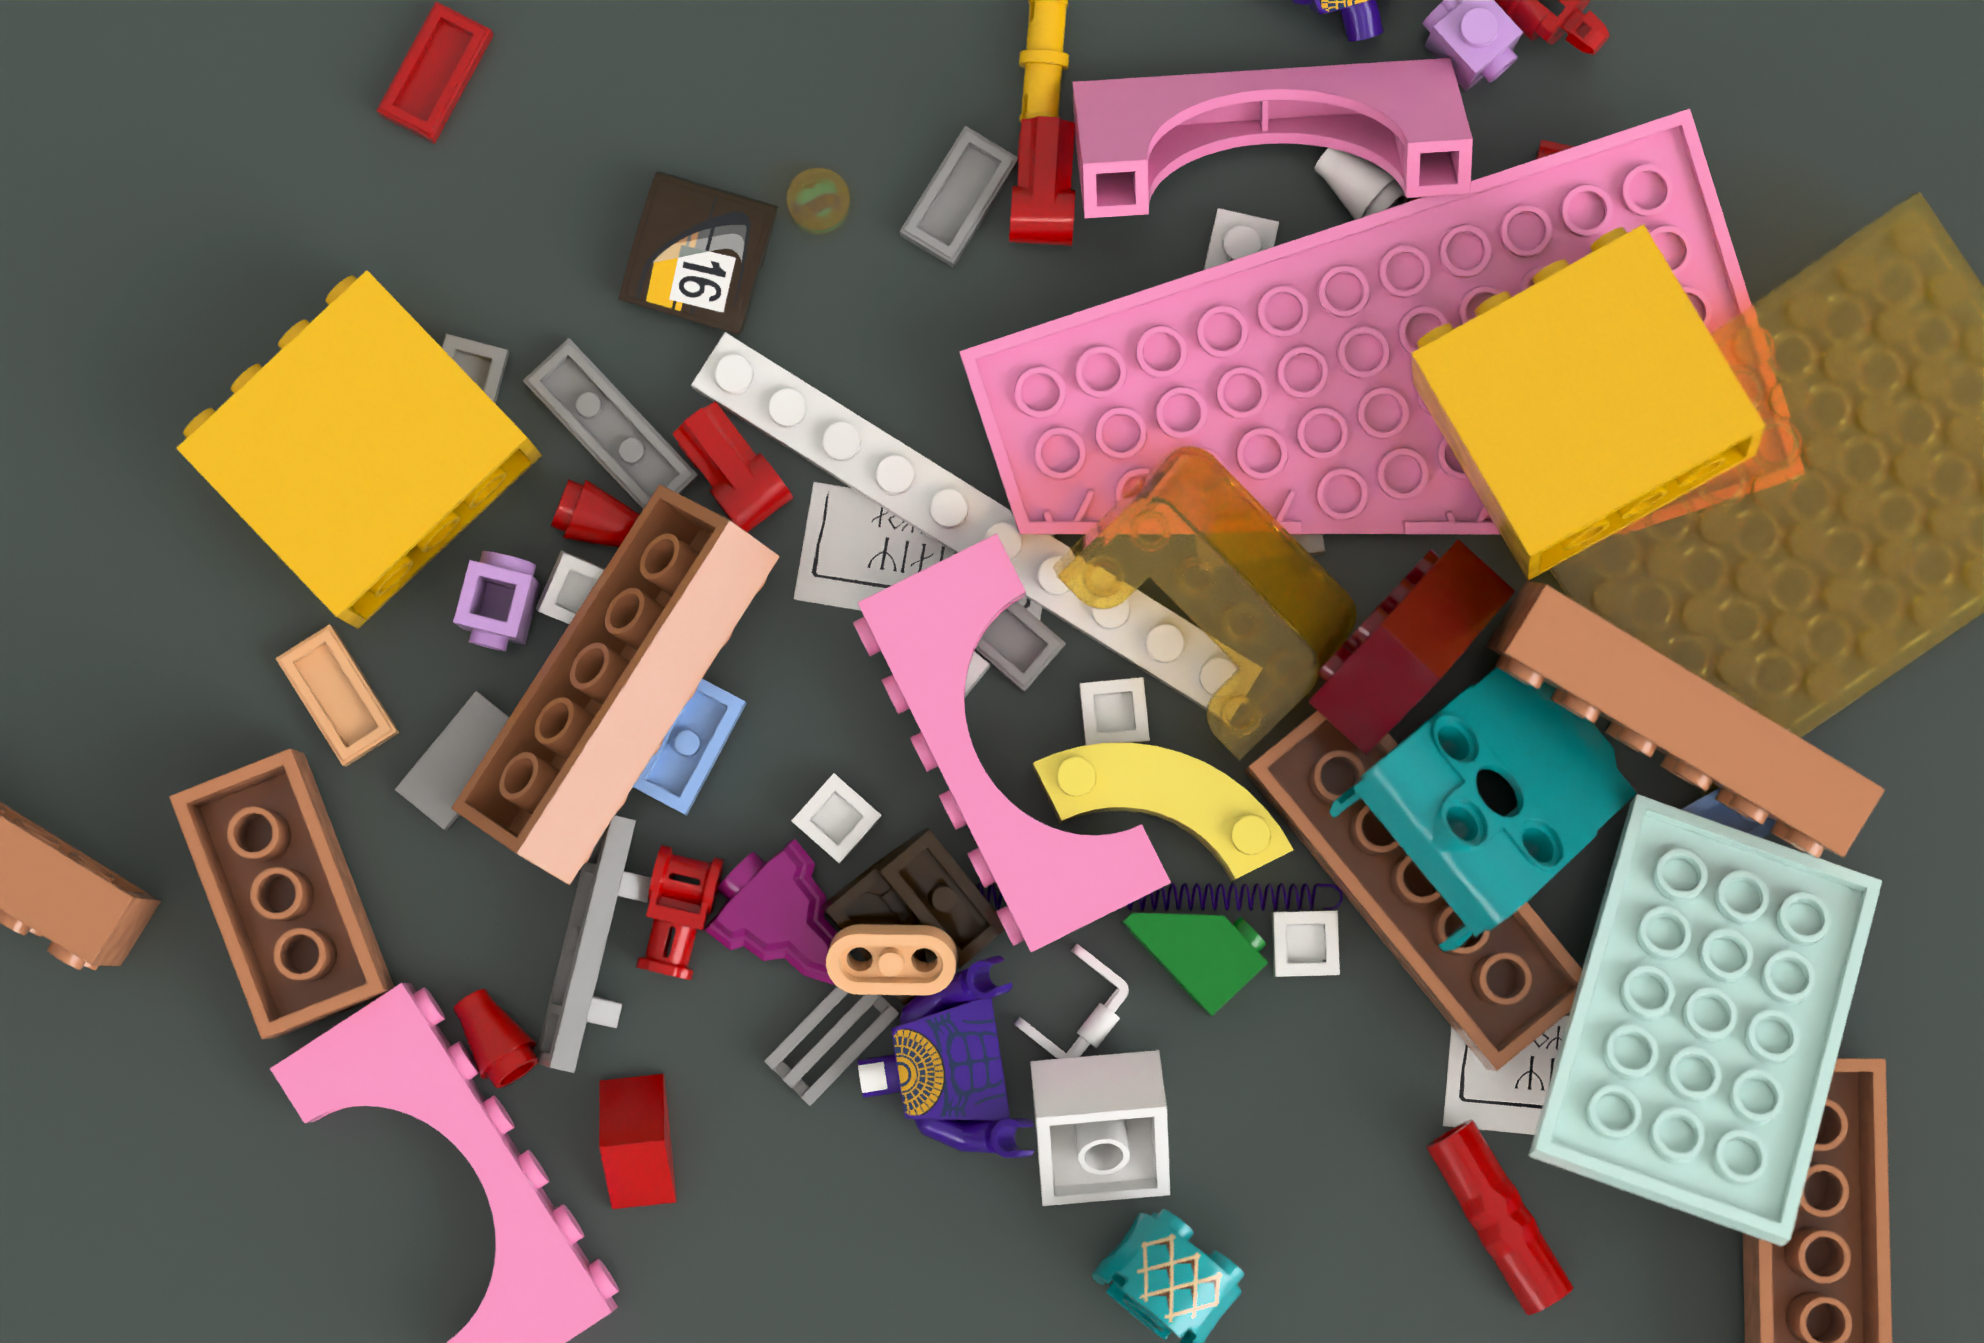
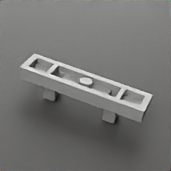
M614 815L593 848L590 858L582 866L536 1052L539 1058L538 1063L549 1068L571 1073L575 1072L587 1022L617 1028L622 1003L593 995L617 897L648 902L651 877L624 871L636 820Z

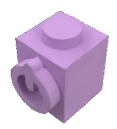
M1443 0L1422 23L1430 32L1425 47L1436 59L1451 58L1457 82L1466 92L1483 77L1489 83L1493 82L1518 58L1513 49L1523 31L1494 0Z
M482 551L479 562L469 560L453 621L463 630L471 632L469 643L506 652L509 641L523 645L526 644L541 583L533 577L536 564L491 551Z

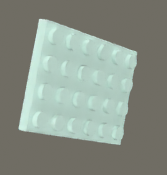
M1637 794L1630 802L1529 1156L1779 1246L1789 1242L1882 880Z

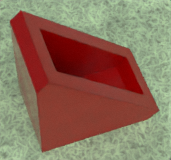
M665 1074L599 1081V1148L612 1209L677 1202Z

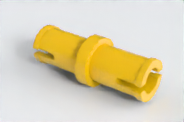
M1028 0L1030 5L1026 50L1020 51L1019 66L1025 68L1020 123L1022 119H1030L1037 116L1058 117L1061 74L1062 71L1068 69L1069 55L1063 53L1068 0Z

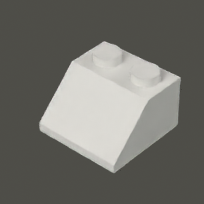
M1159 1050L1030 1061L1042 1206L1170 1195L1167 1105Z

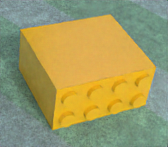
M1644 224L1628 233L1624 227L1607 232L1590 245L1589 248L1592 253L1570 265L1566 259H1562L1546 266L1532 278L1533 286L1511 297L1508 291L1492 296L1475 309L1474 312L1477 317L1455 329L1451 323H1447L1431 330L1418 340L1417 345L1419 349L1411 353L1414 387L1528 581L1755 456L1766 426Z
M368 270L358 279L354 275H350L338 283L326 297L325 302L329 306L311 323L304 319L292 326L278 343L282 350L263 367L258 363L245 370L231 386V391L234 394L216 411L213 408H208L198 414L183 432L186 439L176 448L337 618L356 629H359L542 456L528 437Z

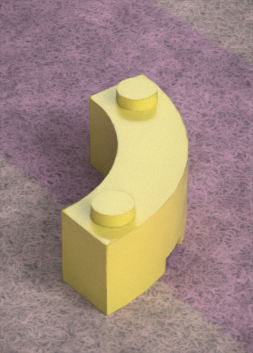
M1100 743L1057 752L1032 764V769L1060 824L1076 817L1106 811L1141 812L1174 823L1201 842L1223 867L1230 881L1294 850L1281 827L1267 809L1248 790L1227 774L1206 762L1178 751L1138 743Z

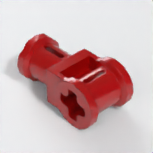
M661 845L651 877L648 893L649 905L646 917L654 918L645 956L637 958L636 968L692 981L694 971L688 966L697 929L704 930L706 928L709 915L713 912L719 892L717 887L721 883L724 859L715 857L711 862L673 854L671 846ZM680 875L700 880V884L693 885L673 880V876ZM675 928V935L669 957H667V951L672 931Z

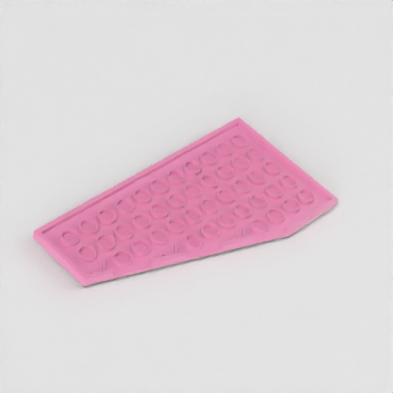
M1687 109L1471 181L1470 194L1422 197L959 351L1019 534L1501 535L1413 385L1411 353L1419 349L1417 345L1418 340L1431 330L1447 323H1451L1454 329L1477 317L1474 312L1475 309L1492 296L1508 291L1511 297L1533 286L1532 278L1546 266L1562 259H1566L1570 265L1592 253L1589 248L1590 245L1607 232L1624 227L1628 233L1642 224L1647 228L1766 426L1755 456L1612 535H1624L1804 475L1805 473L1691 110Z

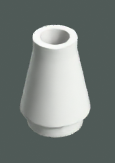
M1328 148L1315 165L1314 170L1325 179L1355 220L1404 204L1408 200L1399 183L1388 172L1359 156Z

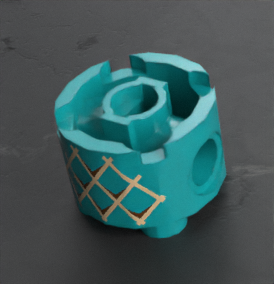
M1162 1209L1159 1214L1152 1212L1151 1215L1140 1212L1121 1243L1094 1270L1092 1278L1097 1284L1101 1285L1104 1283L1109 1284L1112 1280L1113 1283L1106 1290V1293L1134 1318L1162 1339L1166 1340L1173 1332L1182 1339L1179 1343H1204L1221 1316L1240 1297L1242 1290L1237 1284L1245 1274L1234 1262L1220 1252L1213 1250L1208 1255L1190 1243L1188 1240L1194 1234L1192 1229L1177 1216L1166 1209Z

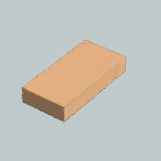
M327 625L275 658L342 766L347 767L400 733L332 625Z

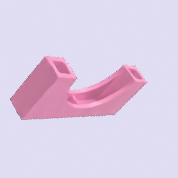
M1451 58L1073 82L1074 136L1084 218L1149 214L1150 199L1155 189L1169 174L1178 168L1212 153L1260 144L1314 145L1359 156L1388 172L1399 183L1406 198L1470 194L1473 138Z
M995 534L858 602L864 617L854 621L853 624L869 656L880 651L884 655L892 675L881 681L898 714L908 709L911 710L921 732L910 737L926 771L928 772L939 767L950 790L940 794L939 798L955 830L968 825L979 848L967 854L984 888L997 883L1007 903L1006 907L996 912L1012 945L1015 946L1025 941L1030 952H1033L1171 882L1142 824L1126 831L1106 835H1080L1049 827L1033 819L1011 803L995 786L980 763L971 742L965 716V686L969 665L981 637L990 624L1010 605L1026 595V591L998 535Z
M411 983L399 984L270 1068L304 1123L315 1122L328 1114L355 1106H375L397 1110L424 1121L442 1133L460 1150L475 1170L488 1197L494 1220L496 1241L494 1268L487 1292L478 1310L468 1324L446 1343H566L618 1308L612 1298L613 1295L619 1292L615 1280L600 1259L595 1260L591 1264L577 1243L578 1240L584 1237L581 1227L564 1204L555 1209L542 1189L544 1185L549 1183L548 1176L530 1150L522 1154L519 1153L507 1132L515 1128L509 1114L496 1096L493 1095L486 1100L472 1079L479 1074L475 1061L460 1041L452 1046L450 1045L438 1026L440 1022L445 1020V1016L426 987L416 991Z

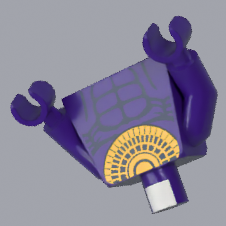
M997 955L979 960L972 964L970 968L955 972L950 984L942 991L932 995H916L902 1008L900 1026L891 1028L895 1054L858 1060L863 1098L901 1092L905 1119H914L922 1135L961 1152L998 1153L1001 1157L1005 1158L1030 1157L1033 1155L1034 1150H1021L1015 1142V1133L1019 1127H1034V1122L1028 1118L1010 1119L992 998L1009 992L1013 986L1012 983L999 987L992 983L989 975L991 966L1004 961L1002 956Z

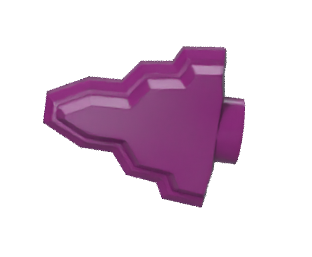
M795 838L785 844L782 850L766 862L754 851L751 852L717 887V890L728 901L704 930L730 951L744 946L763 961L785 958L803 976L835 985L828 975L826 958L830 943L838 932L824 918L825 911L821 906L826 902L827 896L812 878L816 863Z

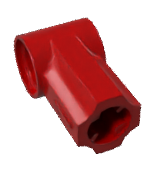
M1048 116L1022 119L1017 163H1019L1017 186H1012L1009 242L1072 246L1076 190H1071L1075 122L1066 121L1060 117Z
M716 401L696 411L672 433L678 441L680 448L711 485L712 489L709 491L728 518L748 533L794 498L766 458L761 453L757 455L754 453Z

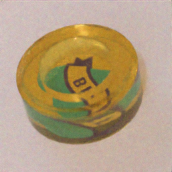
M811 168L803 171L794 178L787 192V206L790 216L798 227L812 234H826L836 230L844 223L850 211V195L846 183L837 173L829 169Z

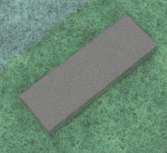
M570 338L522 380L642 509L645 508L659 484L682 495L699 479L698 474Z

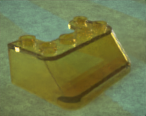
M1194 445L1180 446L1166 454L1053 566L1056 576L1083 603L1097 609H1109L1120 605L1150 577L1239 667L1213 693L1206 710L1207 722L1212 733L1238 760L1246 755L1313 689L1320 679V676L1316 673L1347 640L1354 629L1357 618L1353 599L1338 582L1211 453Z

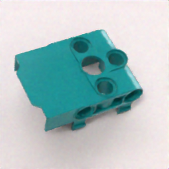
M1497 667L1493 668L1475 684L1472 683L1374 764L1360 777L1362 779L1360 782L1353 785L1333 802L1329 811L1333 818H1335L1359 798H1362L1460 917L1464 924L1452 932L1439 945L1443 951L1456 950L1472 934L1476 937L1485 930L1488 932L1511 916L1597 836L1598 833L1596 831L1637 794L1635 789L1617 769L1614 748L1598 728L1587 719L1574 715L1550 700L1556 690L1554 687L1544 681L1539 689L1530 685L1527 686ZM1481 769H1488L1499 773L1515 791L1518 805L1505 817L1494 813L1481 799L1476 786V775Z

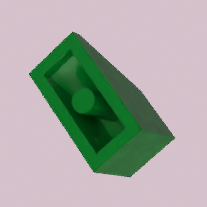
M1132 912L1121 922L1208 1016H1213L1269 963L1259 953L1267 944L1242 917H1239L1232 924L1224 915Z

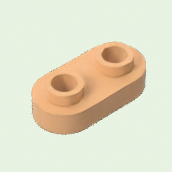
M857 924L840 930L834 936L826 958V969L832 982L843 991L851 994L932 995L945 989L955 975L958 953L952 938L946 932L934 926ZM857 947L865 948L871 953L872 958L864 962L857 961L851 956L850 951ZM921 948H927L932 950L937 958L932 962H922L916 958L914 952Z

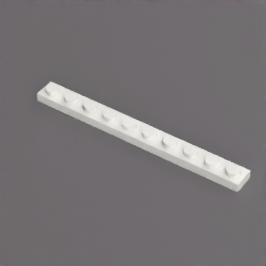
M726 332L691 384L692 388L713 402L716 401L725 410L956 554L997 534L1026 591V598L1226 723L1230 721L1262 670V667L1051 535L1019 534L1011 510Z

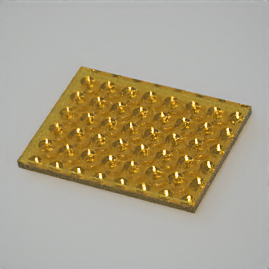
M1920 192L1914 193L1710 333L1766 425L1756 455L1549 569L1568 598L1800 738L1984 612V287ZM1711 783L1707 791L1696 786L1703 796L1719 788Z

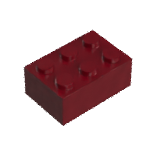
M1459 539L1441 557L1431 549L1316 673L1325 683L1308 702L1367 755L1443 677L1515 593V590Z

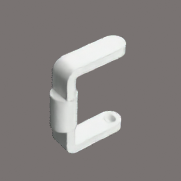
M1077 943L1071 952L1116 986L1117 989L1104 1005L1102 1003L1098 1004L1076 1032L1080 1035L1076 1042L1065 1053L1020 1016L1014 1023L1015 1026L1057 1059L1080 1057L1090 1044L1097 1049L1120 1019L1114 1013L1126 999L1129 992L1127 983Z

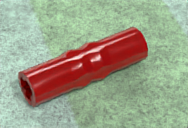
M1471 1119L1461 1123L1430 1142L1426 1146L1428 1152L1460 1203L1465 1217L1476 1230L1483 1247L1493 1258L1527 1315L1535 1314L1568 1295L1573 1290V1285L1541 1234L1535 1218L1523 1204L1517 1188L1505 1174L1475 1122Z

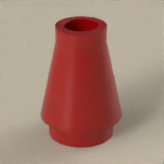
M568 479L550 527L565 532L564 539L619 547L640 514L587 479H585L583 485Z
M480 989L469 994L454 1006L453 1011L460 1020L482 1079L489 1078L495 1088H502L520 1079L537 1065L539 1058L533 1051L536 1042L493 1001L486 989Z

